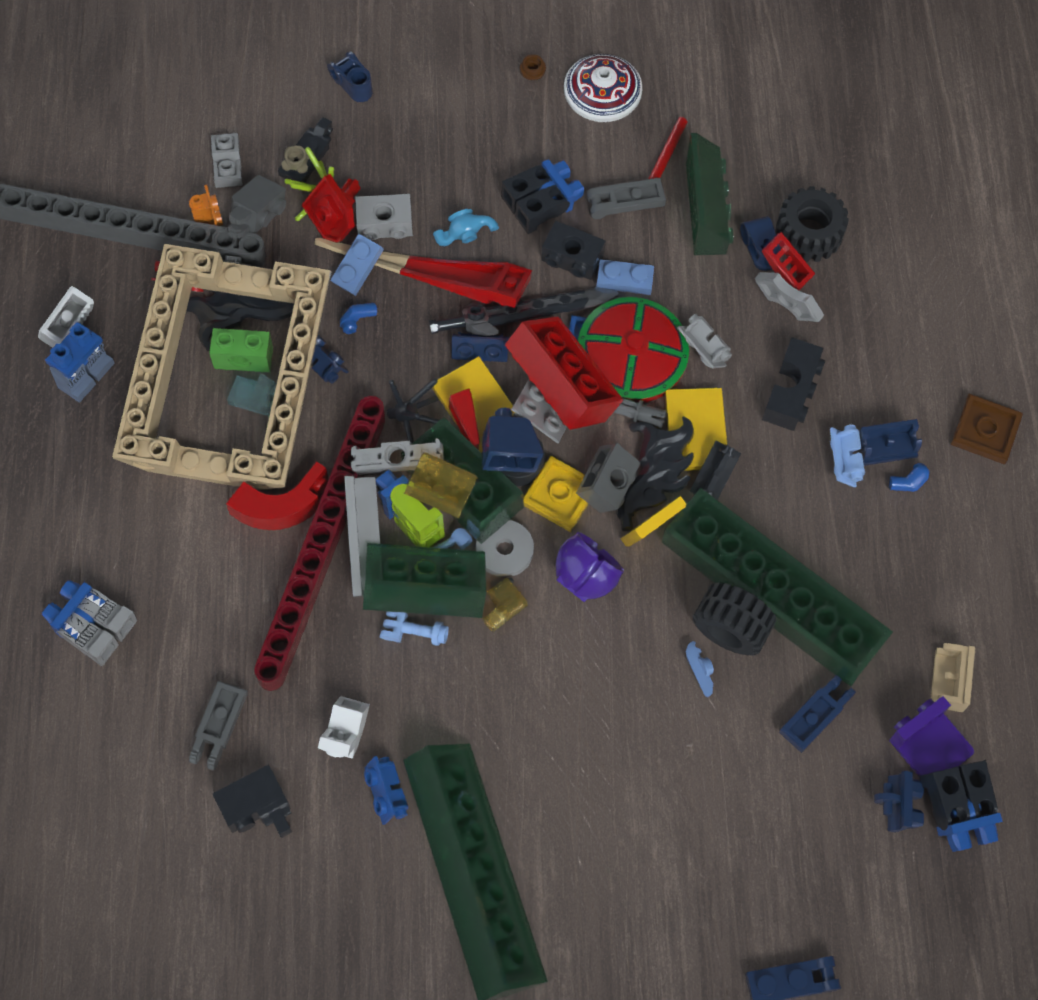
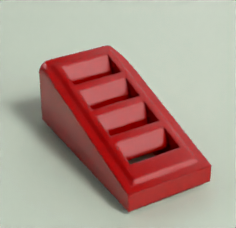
M782 232L778 233L761 250L774 273H779L789 285L798 291L815 275V272ZM779 244L781 249L775 255L772 250ZM785 253L787 258L783 262H781L779 259ZM791 263L792 267L787 270L786 266ZM796 271L797 276L794 278L792 274Z
M470 388L450 395L448 408L470 453L475 455L479 451L480 438Z

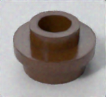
M528 55L520 64V73L528 80H538L546 72L545 62L538 55Z

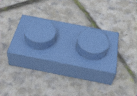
M358 234L330 281L356 296L384 249L375 242Z
M600 259L597 287L651 295L654 266Z

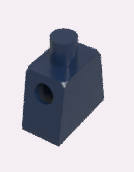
M499 408L495 411V416L489 417L483 432L482 470L536 473L543 457V450L530 420L513 417L512 411L509 408Z

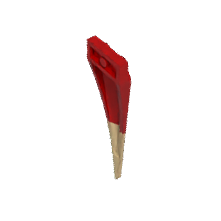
M315 238V245L346 255L351 247L348 244ZM382 252L375 263V266L485 304L494 301L502 306L513 308L516 307L532 275V270L508 262L433 259Z

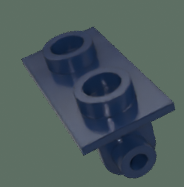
M458 332V334L452 335V359L473 360L479 356L482 361L507 362L508 349L505 344L509 337H503V334L478 337L475 334Z
M318 335L312 363L316 358L319 361L312 369L325 382L329 381L332 384L339 378L337 373L340 370L345 373L349 371L342 365L345 362L344 359L334 350L329 352L324 347L326 341Z

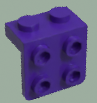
M944 696L935 702L930 698L917 709L919 714L913 719L906 716L894 726L897 731L889 740L918 776L960 766L974 754L973 747L944 714L951 706Z

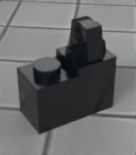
M269 764L212 793L232 833L236 831L242 833L255 826V821L261 819L266 827L274 823L281 838L292 833L285 819L286 816L292 814L291 808Z

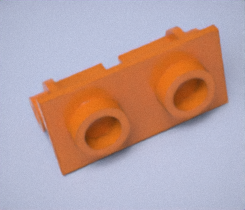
M204 185L206 193L194 195L189 201L194 221L222 226L223 221L216 195H210L207 185Z

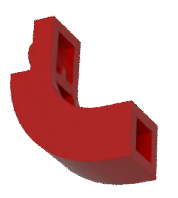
M316 461L294 489L281 495L264 494L243 482L226 503L229 514L245 525L262 530H281L298 525L310 518L318 508V495L325 490L328 482L326 467Z

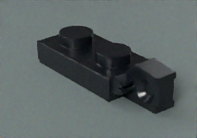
M322 117L316 124L315 129L310 127L296 145L304 149L309 147L316 159L321 161L329 150V143L331 141L329 135L333 131L332 121ZM308 159V170L305 173H299L297 170L285 171L281 165L278 169V175L285 179L305 183L315 167L311 160Z

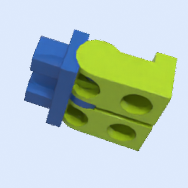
M387 470L376 479V485L380 488L378 497L382 500L384 514L389 519L394 517L396 525L422 554L445 537L443 514L436 506L428 511L416 498L414 488L410 486L409 480L404 475L397 479L390 470Z

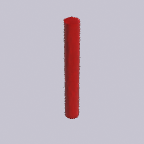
M684 117L677 119L648 179L661 178L688 123Z

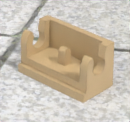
M944 643L943 648H936L931 698L935 702L944 696L951 704L948 710L964 712L970 705L975 656L974 646L968 647Z

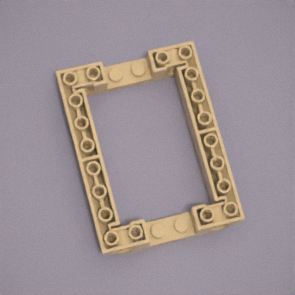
M164 244L112 456L113 459L147 472L240 487L243 482H246L256 490L285 487L331 270L276 261L273 269L223 262L219 252ZM192 287L294 303L263 443V456L253 455L250 451L234 448L232 454L180 446L177 440L173 438L159 436L156 439Z

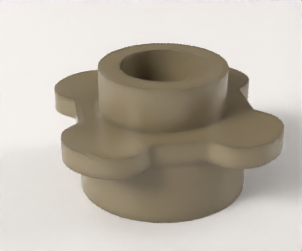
M290 146L285 149V160L281 165L285 171L297 170L299 173H305L308 170L307 162L310 158L301 146Z

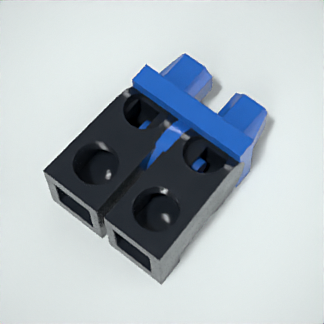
M548 159L542 162V165L532 167L502 181L501 198L511 212L515 214L516 219L528 235L536 231L537 226L545 221L573 210L574 202L583 196L584 187L579 180L576 179L568 184L565 182V179L569 178L571 173L565 161L552 164Z
M986 760L919 776L923 788L927 787L933 805L934 819L938 825L936 827L938 835L947 836L952 852L972 848L968 831L973 829L978 845L999 841L995 824L1003 821L1000 812L997 813V802Z

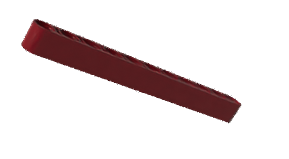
M366 396L358 404L255 664V676L259 685L266 691L279 689L286 679L347 521L346 492L337 491L336 488L340 485H345L344 477L346 476L364 478L365 474L358 475L352 470L351 466L346 465L348 461L354 460V457L351 455V449L355 445L358 449L375 448L385 424L384 405L381 399L376 396ZM369 411H377V412H378V413H377L376 415H374V416H368V415H366V413L369 412ZM360 435L368 436V439L364 441L356 440ZM331 510L339 512L335 517L326 516L327 512ZM320 536L329 537V540L325 543L315 542ZM309 562L319 563L318 567L313 570L305 568ZM300 588L309 590L305 596L294 595ZM288 615L298 616L297 621L291 624L285 623L284 619ZM278 642L288 643L287 647L282 651L273 649L274 645ZM267 669L277 670L273 678L265 679L262 677Z

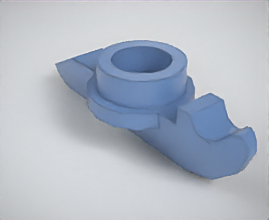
M692 641L687 646L686 657L704 695L709 697L713 693V682L709 676L713 674V665L708 657H700L702 651L696 648V642Z

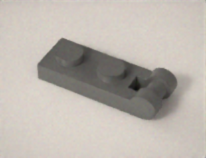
M660 178L595 187L586 192L588 202L592 205L590 212L593 219H601L610 214L662 207L666 203ZM609 198V202L602 203L601 200Z

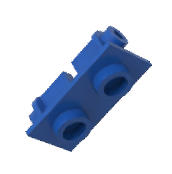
M377 756L373 757L364 767V778L373 793L374 810L380 816L382 825H385L394 816L396 819L406 817L408 815L406 810L409 807L402 788L391 790L390 786L400 783L394 762L390 761L389 757H383L379 760Z

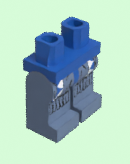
M75 323L64 340L50 350L51 354L45 361L50 366V371L57 387L80 403L96 385L94 379L99 382L115 363L106 354L102 338L81 323Z

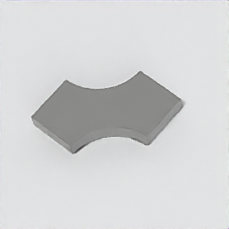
M760 272L756 276V283L766 298L787 308L797 320L819 322L824 316L812 295L793 288L779 273Z

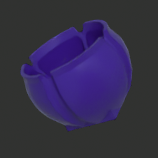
M577 532L574 536L567 539L559 549L556 558V580L581 601L585 602L586 600L597 599L610 593L619 583L624 569L605 549L598 550L597 542L587 535Z

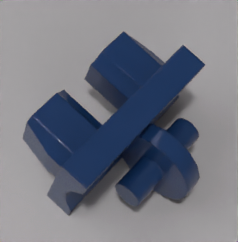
M904 770L899 775L888 776V783L883 784V793L874 795V803L883 805V815L888 816L887 831L896 833L924 825V813L922 810L913 809V800L922 798L924 794L922 783L913 778V772Z

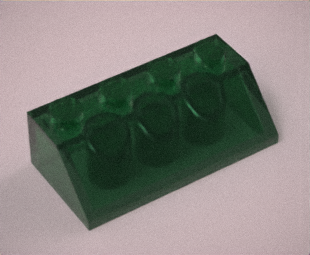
M691 133L685 166L694 256L726 255L728 246L733 244L734 238L733 228L728 227V220L731 219V206L726 204L725 200L729 193L728 181L723 180V174H726V159L721 158L719 146L697 133Z
M367 543L363 610L482 618L486 598V560L484 551Z

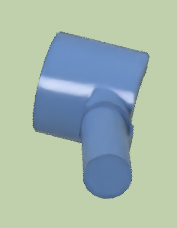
M458 528L452 533L450 538L430 549L433 555L453 546L455 543L460 549H465L473 540L465 529Z

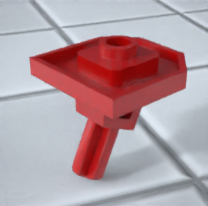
M331 174L326 175L302 203V207L323 239L338 243L354 228L352 205L355 202V196L361 189L357 179H347L340 189Z

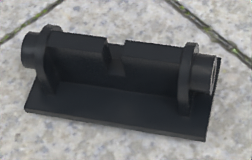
M715 440L689 492L715 505L741 453Z

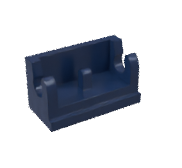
M917 419L861 427L859 431L861 449L858 452L863 456L864 466L917 458L922 446V439H917L916 432L919 428Z

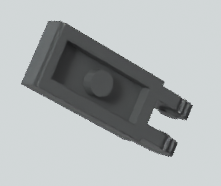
M221 681L217 682L195 735L196 741L189 757L190 763H198L206 742L214 745L207 761V768L211 770L216 769L223 749H226L248 695L247 690Z

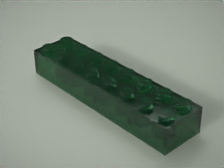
M702 488L699 489L687 503L686 507L680 511L664 531L662 543L714 583L737 586L761 599L776 616L774 629L833 674L838 675L850 687L860 677L893 633L892 630Z

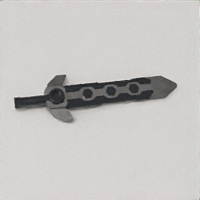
M600 287L576 290L518 301L515 308L502 305L484 307L485 303L476 300L464 307L462 316L438 321L430 320L429 328L431 334L465 327L469 333L490 336L498 334V330L493 326L600 306L616 297L618 291Z

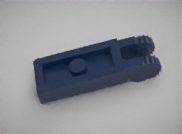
M838 675L823 689L820 688L779 731L801 753L842 712L843 707L856 693L855 690L850 688L836 702L829 694L840 685L842 679Z

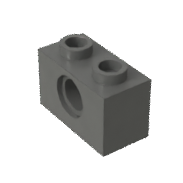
M617 442L600 446L576 494L599 513L618 510L625 501L624 496L629 486L636 479V471L640 462Z

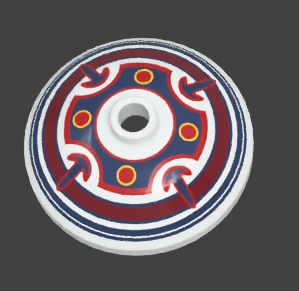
M594 54L580 59L569 69L564 81V94L570 107L580 116L597 122H611L626 117L637 107L642 95V81L637 70L626 60L610 54Z

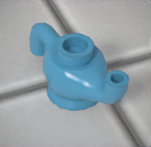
M464 209L449 216L448 221L451 223L448 231L437 230L433 233V236L439 246H448L454 240L469 243L477 239V232L483 226H488L491 232L498 230L499 226L494 218L490 216L473 215L472 209Z

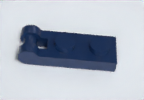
M834 956L746 972L745 976L751 1000H789L840 990V981L835 978L833 967L836 966ZM821 970L823 982L814 983L812 972Z

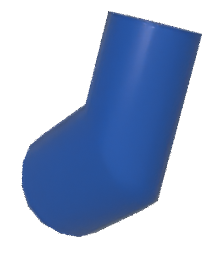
M373 302L350 306L340 318V327L343 332L352 334L356 332L358 327L356 322L360 318L376 316V304Z

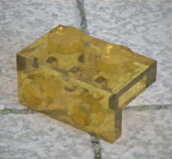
M423 452L404 494L459 518L477 480V476Z

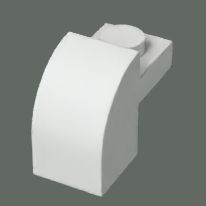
M340 696L333 705L329 726L320 737L318 749L326 751L328 755L333 757L345 756L353 758L364 730L370 704Z

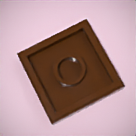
M969 393L950 445L1005 465L1008 461L1023 413Z

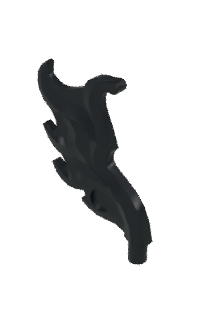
M209 290L215 294L205 298L198 296L190 297L186 310L197 316L201 326L198 332L199 340L203 347L210 351L211 342L209 338L212 335L213 328L231 329L240 326L245 318L264 321L283 320L292 316L294 303Z
M683 416V425L673 431L655 429L652 424L647 422L631 423L629 425L631 432H642L644 434V441L639 456L642 471L629 486L624 496L625 501L618 508L617 516L621 520L622 531L633 530L632 516H634L635 512L640 509L657 507L667 501L664 492H678L688 485L690 480L688 475L682 479L678 478L681 472L689 467L694 458L692 452L686 457L682 456L684 448L691 442L694 436L693 424L688 418Z

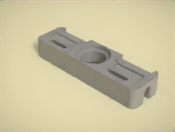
M437 438L436 443L413 445L410 441L381 443L379 448L358 449L355 445L351 449V455L354 457V461L351 462V468L358 475L385 473L387 470L397 472L441 468L444 464L443 444ZM403 450L405 453L403 461L398 464L391 463L390 455L392 452Z

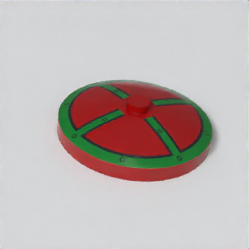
M623 297L600 305L586 318L578 337L580 345L622 398L638 403L640 400L643 403L656 400L664 396L666 390H672L681 380L689 358V343L677 329L682 324L668 309L644 298Z

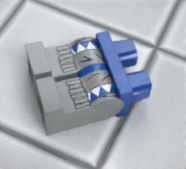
M68 580L60 591L61 596L67 599L68 603L63 609L54 603H50L44 609L42 615L58 636L64 638L93 661L103 666L119 646L116 639L122 642L136 624L137 619L133 611L125 606L118 605L84 582L80 585Z

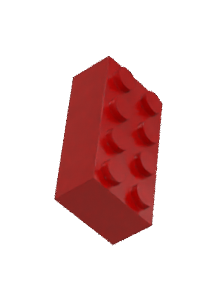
M559 316L522 322L505 344L513 359L520 364L528 375L529 380L536 385L544 396L545 401L552 406L560 417L561 422L569 430L606 422L623 401V398Z

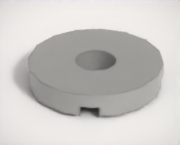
M498 520L490 523L481 530L476 541V554L479 564L488 573L497 577L520 574L529 566L533 558L534 542L530 532L523 525L513 520ZM507 542L513 546V550L510 554L503 555L497 551V546L500 543Z

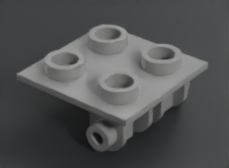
M528 380L511 409L515 412L513 417L529 419L534 427L558 444L567 426L561 422L560 417L552 406L545 401L544 396L536 385Z

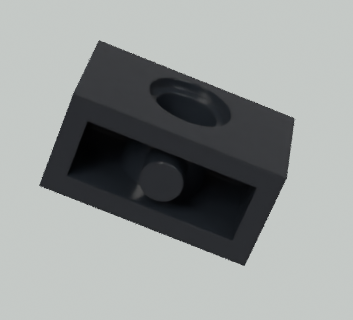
M555 221L542 246L541 261L546 262L547 265L553 268L569 271L578 278L592 280L599 266L600 259L604 256L606 240ZM574 251L577 254H569L568 252Z

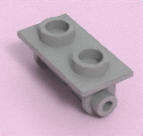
M694 314L688 320L689 326H678L677 329L686 338L689 346L695 348L701 355L700 359L706 366L712 369L727 366L724 362L731 358V348L718 334L714 335L711 340L708 339L714 329L703 316Z

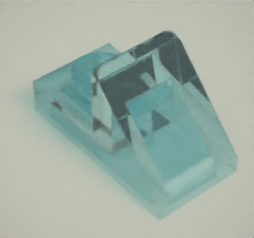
M260 374L258 381L237 375L227 398L228 405L270 416L277 383L263 374Z

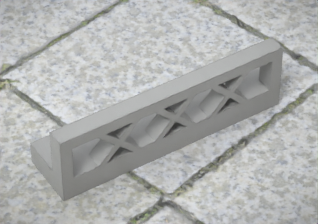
M346 476L344 478L353 597L384 595L376 477L354 478V476Z

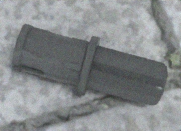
M623 398L622 403L613 413L633 418L636 423L639 420L662 428L667 410L645 405L642 400L638 403Z

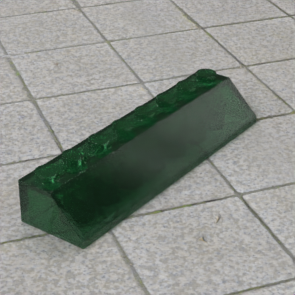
M470 743L425 746L404 759L403 762L477 999H501L547 983L548 980Z

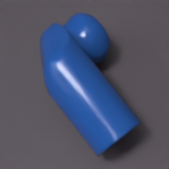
M917 463L906 477L891 476L889 489L893 491L915 492L928 480L930 471L925 464Z

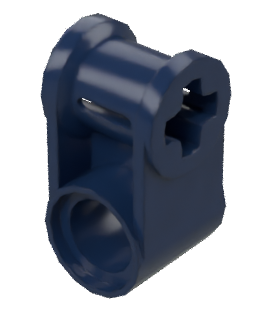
M349 51L338 62H331L327 65L333 80L354 101L365 102L372 97L373 89L370 72L361 64L353 52Z
M766 216L742 222L740 224L741 237L747 246L753 264L762 271L772 270L761 251L776 236L770 217ZM778 244L772 250L775 255L780 251V245Z

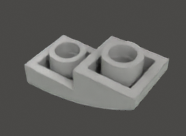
M238 133L211 135L215 187L242 186Z

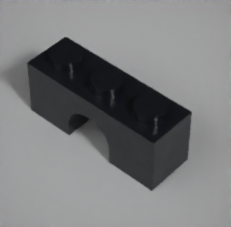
M793 337L791 338L779 373L792 378L796 386L785 388L774 385L762 421L791 431H795L798 422L804 423L809 407L804 406L806 398L812 400L817 383L812 382L815 374L821 375L826 361L821 359L824 348Z

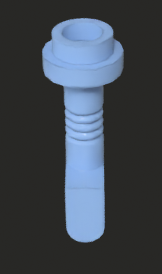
M392 608L387 609L386 616L395 618L396 621L384 620L383 627L392 629L393 632L382 630L380 638L401 643L402 635L406 633L431 638L432 645L439 646L440 643H446L449 627L444 626L443 622L436 621L434 627L407 622L408 614L406 611Z

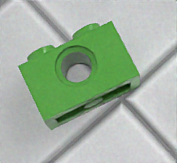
M213 328L209 354L214 369L270 372L273 354L270 332Z

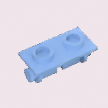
M855 425L845 426L844 431L831 427L830 445L833 450L834 473L837 481L857 487L856 482L863 480V475H865L862 454L859 452L853 454L854 451L861 449L860 432L856 429Z

